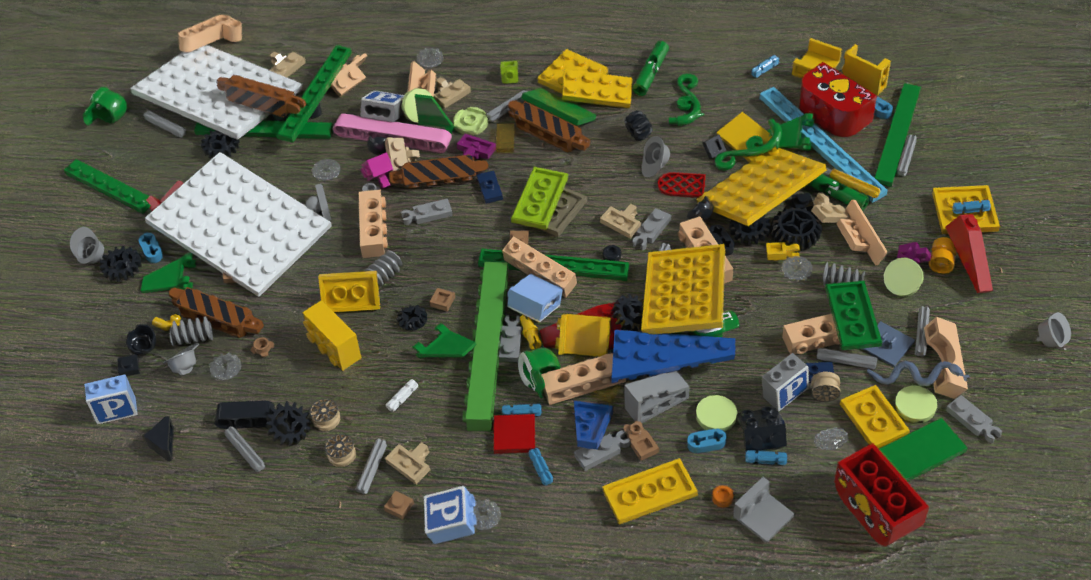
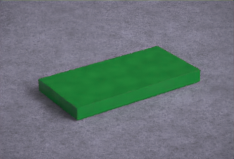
M542 88L523 92L521 96L522 100L576 126L592 122L597 116L578 105L562 100L561 97Z
M865 281L826 284L825 290L841 350L882 347V339Z
M940 418L879 450L908 482L967 452L968 448L943 418Z

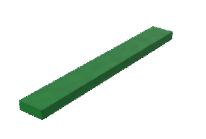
M338 45L334 47L301 97L306 101L305 107L300 108L301 111L298 114L290 113L277 133V139L294 143L351 55V48Z
M906 83L903 85L875 175V179L881 185L889 187L893 185L921 86Z
M261 121L243 136L277 138V133L285 121ZM197 122L194 132L195 135H209L210 130L213 132L216 130ZM307 122L297 138L330 139L333 124Z
M481 248L478 267H484L485 262H506L502 250ZM544 254L575 273L576 276L627 281L630 262ZM507 262L508 270L521 271Z

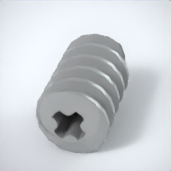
M389 250L380 256L379 259L375 260L374 264H370L368 268L364 269L363 272L377 271L378 285L383 286V281L388 282L389 277H394V272L398 273L400 271L398 266L402 267L403 263L393 251Z
M827 262L823 273V286L829 282L833 284L863 281L865 271L859 275L858 269L851 273V267H848L845 272L843 265L836 270L835 263L829 268Z
M206 316L203 318L202 323L199 318H196L195 324L192 323L191 319H188L187 325H185L183 320H180L179 326L173 321L172 327H170V339L173 346L176 345V342L182 345L184 340L187 344H190L192 339L195 343L199 342L200 338L203 342L207 340V337L213 340L212 326Z

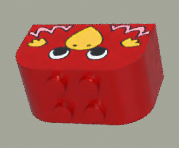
M821 62L802 78L799 110L803 114L812 113L814 122L831 134L839 137H850L857 134L873 121L877 95L828 64Z
M874 443L838 462L835 475V487L838 495L878 544L886 547L924 525L929 506Z

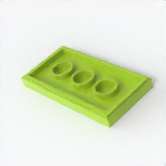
M533 167L511 217V223L547 230L568 180V173Z

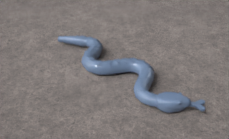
M909 361L898 363L888 378H882V376L870 369L867 370V373L876 382L884 385L894 383L904 369L910 371L914 381L920 386H929L934 383L944 368H948L954 375L963 376L964 381H967V378L970 377V375H964L963 370L958 365L947 361L938 363L927 378H922L915 364Z

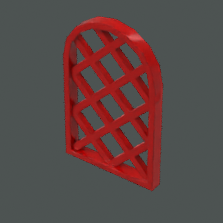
M666 173L659 178L658 189L668 196L699 198L704 194L706 174ZM668 177L669 180L665 182L663 179ZM677 177H679V178L682 179V180H681L680 182H678V183L674 180V179H676ZM692 178L694 182L689 183L687 180ZM671 181L675 184L672 187L668 185ZM683 182L687 184L684 188L680 185ZM698 183L700 186L695 188L693 185ZM665 185L668 189L663 190L661 187ZM678 186L681 190L676 192L674 188ZM689 187L693 189L690 193L686 190Z

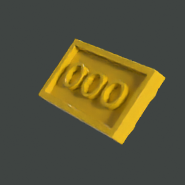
M564 69L562 100L630 108L631 77Z
M680 458L602 486V491L619 525L698 496V491Z

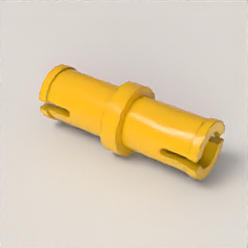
M521 315L522 332L528 340L530 349H535L533 344H535L536 349L540 348L542 343L538 336L537 326L534 325L531 318L527 317V320L525 315Z

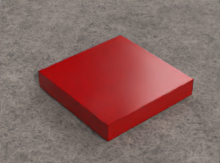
M535 414L494 416V454L529 453L531 449L535 448Z

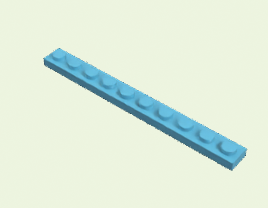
M775 87L760 93V99L784 122L804 115ZM814 124L811 127L803 125L801 137H809L812 144L811 147L836 170L880 188V194L877 198L869 196L872 203L887 195L888 190L817 125Z

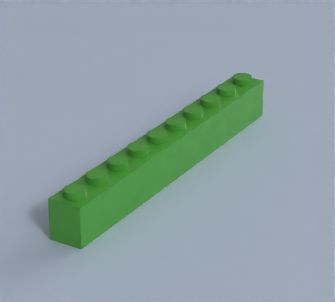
M485 262L484 270L480 271V281H482V284H479L478 295L481 297L477 299L476 304L477 311H479L478 314H475V326H477V329L473 330V341L477 345L471 350V357H473V361H469L471 377H467L469 394H465L467 410H463V422L466 423L467 431H492L501 332L504 322L509 276L507 262Z

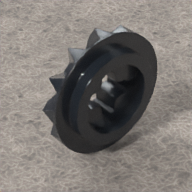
M410 304L407 308L402 307L396 319L402 329L414 331L422 328L426 324L428 317L424 308H420L418 304L416 306ZM412 314H415V317H412L409 320L408 316H412Z

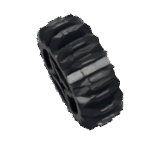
M791 206L789 210L784 208L774 216L771 223V234L775 242H785L786 246L798 244L800 250L803 251L804 247L810 249L811 245L815 246L817 241H819L822 234V223L812 211H807L806 208L800 209L799 206L797 208Z

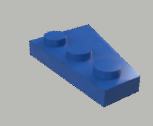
M574 401L577 447L598 450L612 417L613 406Z

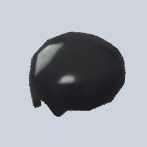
M369 136L367 141L369 151L377 156L386 153V138H372Z
M705 196L701 202H698L688 212L687 218L689 220L701 217L705 221L711 216L713 204L709 197Z
M138 324L134 330L129 331L126 339L128 350L137 355L150 353L154 349L157 340L153 328L146 324Z

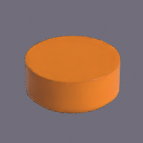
M720 485L713 490L712 501L716 506L725 508L732 504L734 493L730 487Z

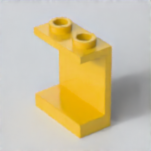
M810 38L806 54L801 60L796 58L793 62L792 75L803 78L807 72L821 62L835 69L840 62L842 49Z
M855 44L844 54L843 75L878 96L887 87L891 61L885 58L878 66L857 56L858 45Z
M562 314L561 318H558L557 330H560V338H556L555 348L559 350L558 355L566 353L600 357L608 354L611 317Z

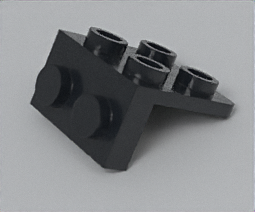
M767 406L760 410L753 411L747 409L737 413L736 419L743 430L745 451H759L787 446L786 423L776 408Z

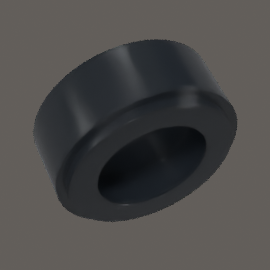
M616 245L606 246L603 249V259L619 261L621 259V249Z

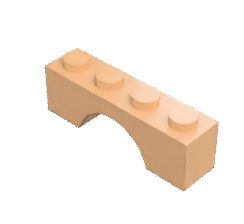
M939 317L934 318L924 327L926 343L938 353L942 362L947 361L958 365L965 375L956 324ZM948 368L942 369L937 380L933 383L935 393L952 399H956L968 389L967 381H964L963 376L952 374Z

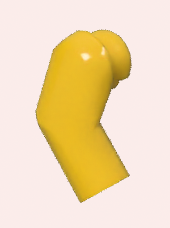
M174 314L167 321L155 317L152 320V325L168 331L172 327L173 321L176 322L177 326L180 325L181 317Z

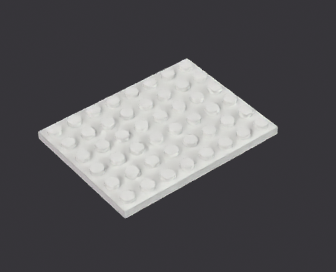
M205 45L191 52H182L131 87V94L235 139H239L271 113L230 102L226 98V92L217 89L216 80L219 77L230 78L232 75H239L293 91L294 96L303 90V86L301 83Z
M221 152L145 217L147 224L222 273L224 272L227 276L233 278L235 282L258 297L331 228L330 221L313 210L308 209L302 203Z

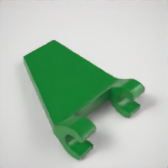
M415 94L418 126L443 127L452 136V131H455V125L450 121L433 96Z
M806 113L780 125L783 136L779 143V148L811 150L810 138L804 137L801 139L803 125L814 126L812 113Z
M187 253L178 260L144 276L141 292L150 293L171 290L172 288L185 290L187 287L192 289L193 283H189V276H183L184 267H196V260H192L193 254Z
M439 323L434 329L439 331L440 334L437 335L438 337L432 343L425 347L420 342H417L412 348L417 351L415 355L420 359L424 357H464L477 344L466 337L452 332L444 324Z

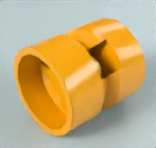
M941 237L933 242L929 267L934 272L946 274L954 269L957 251L950 238Z

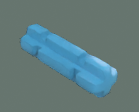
M773 55L751 69V75L755 78L759 77L773 68V66L779 64V57Z
M981 200V202L969 201L963 202V204L958 202L953 204L954 214H961L963 211L964 213L980 212V210L982 212L989 211L991 204L989 200Z
M530 404L513 405V407H510V405L502 406V415L535 414V416H540L542 413L541 404H533V406H530Z
M538 448L531 449L529 457L539 477H541L542 484H551L553 476L548 471L549 468L541 456L540 450Z
M748 450L746 451V462L755 463V461H758L761 464H775V462H778V465H786L787 453L778 452V454H775V452L758 451V453H755V451Z

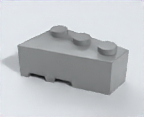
M677 371L625 384V410L634 421L644 423L689 398V385Z

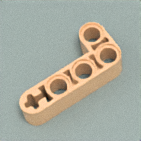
M227 15L215 16L178 33L179 50L191 52L221 38L232 42L240 41L242 39V24L240 21Z

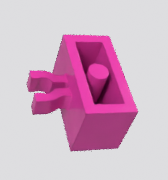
M384 153L365 161L362 164L361 172L368 181L377 178L381 189L390 186L385 174L394 168L388 154Z

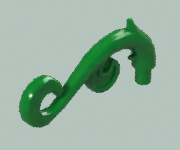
M689 73L682 74L677 79L678 87L686 95L678 99L677 107L682 111H687L692 105L693 110L689 114L669 117V124L684 126L704 116V113H700L701 105L698 98L688 90L698 85V78ZM689 81L691 83L686 88L682 82Z
M774 119L768 121L771 130L769 136L772 137L764 145L760 136H752L746 141L747 149L718 154L714 161L716 168L721 171L732 169L736 162L734 156H756L764 154L774 147L778 149L783 136L780 124L776 123ZM731 156L730 161L722 162L724 158Z

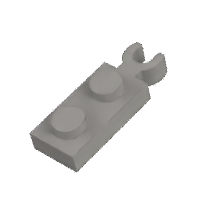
M448 198L413 206V211H401L404 225H409L413 221L421 224L453 216Z
M655 208L636 231V237L633 238V247L641 243V250L643 251L647 247V242L653 244L671 221V215Z
M507 315L505 318L506 326H502L499 362H518L522 337L520 317L517 316L516 321L511 322L509 315Z
M962 395L947 406L946 411L976 436L980 434L985 435L986 441L991 444L995 439L991 434H995L998 438L1001 437V429L991 426L993 420Z
M621 430L614 438L611 434L604 436L598 450L582 447L574 451V456L584 471L620 454V447H629L631 440L629 438L622 440L621 438L625 437V431Z

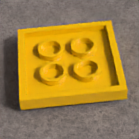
M566 49L537 77V82L562 94L564 69L607 74L608 67Z
M989 185L933 188L932 196L942 234H948L945 226L959 215L966 214L974 215L981 232H999L1000 224ZM981 200H989L991 204L989 211L982 212L980 210V212L964 213L963 211L961 214H954L953 204L958 202L963 204V202L969 201L981 202Z

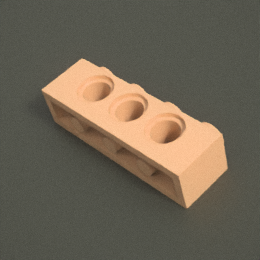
M381 190L359 192V226L362 258L382 256L385 254V248H388L387 237H384L387 234L386 223H383V221H387L386 210H383L386 207L385 197L381 196Z
M701 217L680 223L678 237L681 242H684L686 248L718 245ZM726 256L724 284L733 280V267Z
M514 236L502 250L506 262L527 275L533 274L563 288L562 296L565 298L577 284L575 273Z
M832 314L787 324L783 327L782 338L790 354H803L807 351L840 344Z
M613 353L542 374L545 382L543 390L549 405L626 382V378L619 379L616 383H611Z

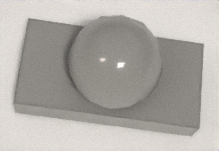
M317 184L315 185L317 196L308 198L305 206L316 213L322 211L323 217L330 221L331 217L323 185Z

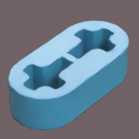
M877 97L874 115L881 119L890 118L893 110L892 105Z
M152 233L141 235L139 237V244L147 261L150 263L161 261L163 253L155 236Z
M721 429L694 432L687 438V448L692 453L720 450L726 444V434Z

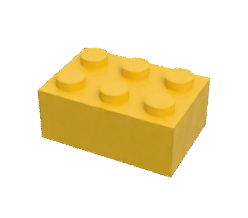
M322 300L302 312L305 320L303 324L308 331L306 333L307 338L311 343L315 342L318 349L323 355L327 354L334 366H338L343 371L362 358L356 334Z

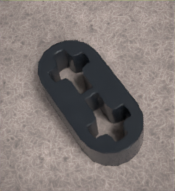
M711 226L709 231L717 244L725 245V256L731 255L734 252V241L723 226Z

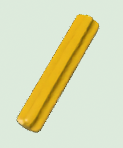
M832 169L829 174L831 179L873 198H877L880 194V188L839 170Z

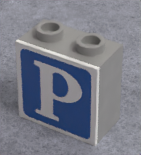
M372 91L361 98V117L394 122L404 115L402 100L405 95Z
M794 353L790 354L762 376L763 398L779 412L809 388L808 366Z

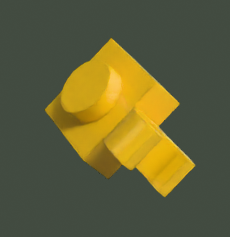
M785 242L766 243L767 260H787V256L792 260L800 259L799 253H793L794 251H800L798 244L786 246Z

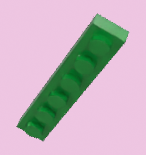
M77 159L64 169L65 174L142 214L151 206L146 201L149 198L148 195Z

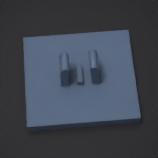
M880 321L878 329L882 339V347L862 348V350L895 367L915 340Z

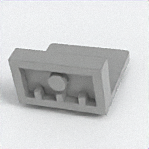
M762 477L735 503L733 517L767 543L794 517V513L769 494L770 481Z

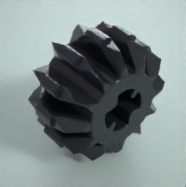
M636 110L631 112L624 120L625 127L636 141L645 140L653 132L652 124L642 111Z

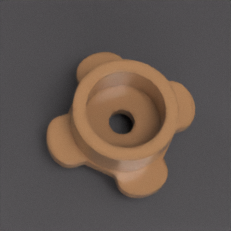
M260 337L254 341V347L251 348V352L253 354H260L261 357H266L270 349L274 347V343L272 341L269 342L267 338Z
M635 421L631 425L626 424L623 429L627 432V438L631 441L648 433L647 430H644L640 421Z

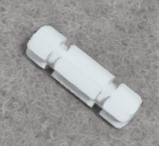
M411 379L386 403V408L389 411L394 412L418 388L415 380Z

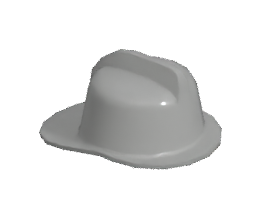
M659 136L651 137L644 147L641 171L647 178L655 176L670 158V150Z
M81 227L74 231L70 239V249L81 264L96 263L104 260L102 257L104 245L98 240L91 229Z
M1056 312L1038 325L1039 336L1036 338V341H1042L1046 347L1058 346L1061 348L1071 339L1069 322L1062 313Z
M199 343L181 350L163 363H167L174 373H179L180 375L190 373L196 364L194 349Z

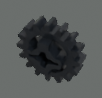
M210 130V134H205V139H201L202 151L205 156H209V159L215 157L219 152L225 156L232 157L231 153H237L236 149L240 148L239 139H235L217 130L214 132Z
M763 215L749 226L731 219L729 225L730 234L735 235V240L741 239V243L748 241V245H750L751 241H754L758 244L759 239L764 241L765 237L769 236V218H765V215Z
M122 246L121 249L115 247V251L108 250L109 254L102 256L104 260H100V269L104 277H109L110 281H113L115 278L117 282L121 278L127 281L128 276L133 278V273H138V268L142 267L141 257L136 249L132 250V247L125 249V246Z
M630 294L626 297L622 295L613 304L614 307L611 311L615 313L612 315V318H617L615 324H621V330L627 329V331L640 332L642 328L644 299L639 301L637 295L634 298Z
M286 401L284 406L278 403L276 409L271 408V414H268L266 418L269 422H266L265 427L271 428L268 431V435H274V442L279 439L280 445H283L285 441L288 443V446H291L292 441L299 444L300 438L303 440L306 438V433H309L310 430L308 425H310L311 420L306 419L309 413L302 412L303 406L296 408V402L289 406L288 401ZM283 413L282 417L275 419L279 414ZM299 428H301V430L298 433L294 434L295 430H299Z

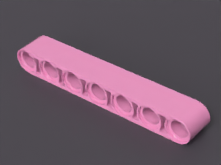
M340 114L333 127V132L340 137L368 141L369 136L372 138H403L405 147L437 153H444L452 138L451 134L443 129L364 118L350 114Z

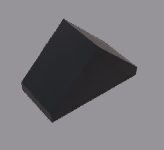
M165 416L144 435V438L149 448L170 462L173 458L174 426L170 416Z

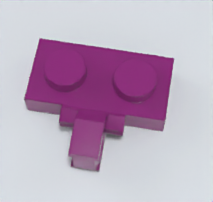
M464 134L457 143V149L464 151L463 155L470 154L474 159L479 157L489 159L496 150V143Z
M916 241L899 245L897 258H909L919 264L930 261L931 253L927 247L920 248Z

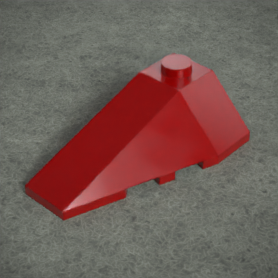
M973 214L959 215L945 228L976 292L993 291L978 221Z
M615 302L598 305L576 314L611 317L608 350L614 348L615 330H621V324H615L617 318H612L615 312L611 310ZM557 323L539 330L543 346L546 348H555L556 338H560V330H557Z

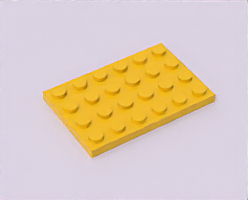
M774 147L765 154L757 156L754 161L744 165L740 170L696 199L697 204L705 196H708L713 204V212L749 226L827 170L826 164Z
M724 244L648 252L642 333L664 334L723 328Z

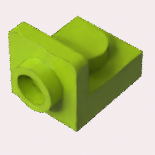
M501 62L502 83H518V62Z

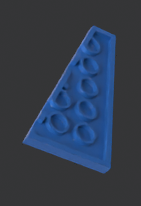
M615 330L611 383H616L619 379L629 378V380L636 379L637 376L644 374L651 376L677 371L685 366L697 367L698 364L706 362L713 364L735 359V338L666 333L648 334L637 331Z

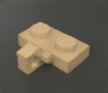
M277 52L270 54L271 63L274 64L270 71L286 78L306 63L305 58L295 52H291L288 56H281Z
M440 77L436 79V87L439 92L434 95V99L443 108H447L469 94L471 88L460 79L454 83H447L444 78Z
M403 138L385 139L386 153L394 168L390 172L400 170L405 163L416 161V159L420 158L419 150H409V147H405Z
M823 193L817 194L813 201L815 205L811 211L822 223H837L839 219L850 218L845 212L844 207L838 204L833 205Z
M632 204L625 211H619L610 207L600 218V223L630 239L641 227V222L635 219L637 207Z
M422 442L414 450L410 449L409 451L399 444L385 458L389 465L415 484L430 471L429 465L424 463L425 457L430 452L428 446Z

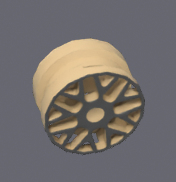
M820 372L812 377L811 385L813 388L811 394L813 398L828 402L840 396V378L838 375L832 372Z
M320 399L311 406L310 416L314 427L319 428L321 431H329L339 424L340 413L337 404L333 400Z
M336 434L327 440L325 451L332 465L344 467L354 461L356 450L351 437L345 434Z

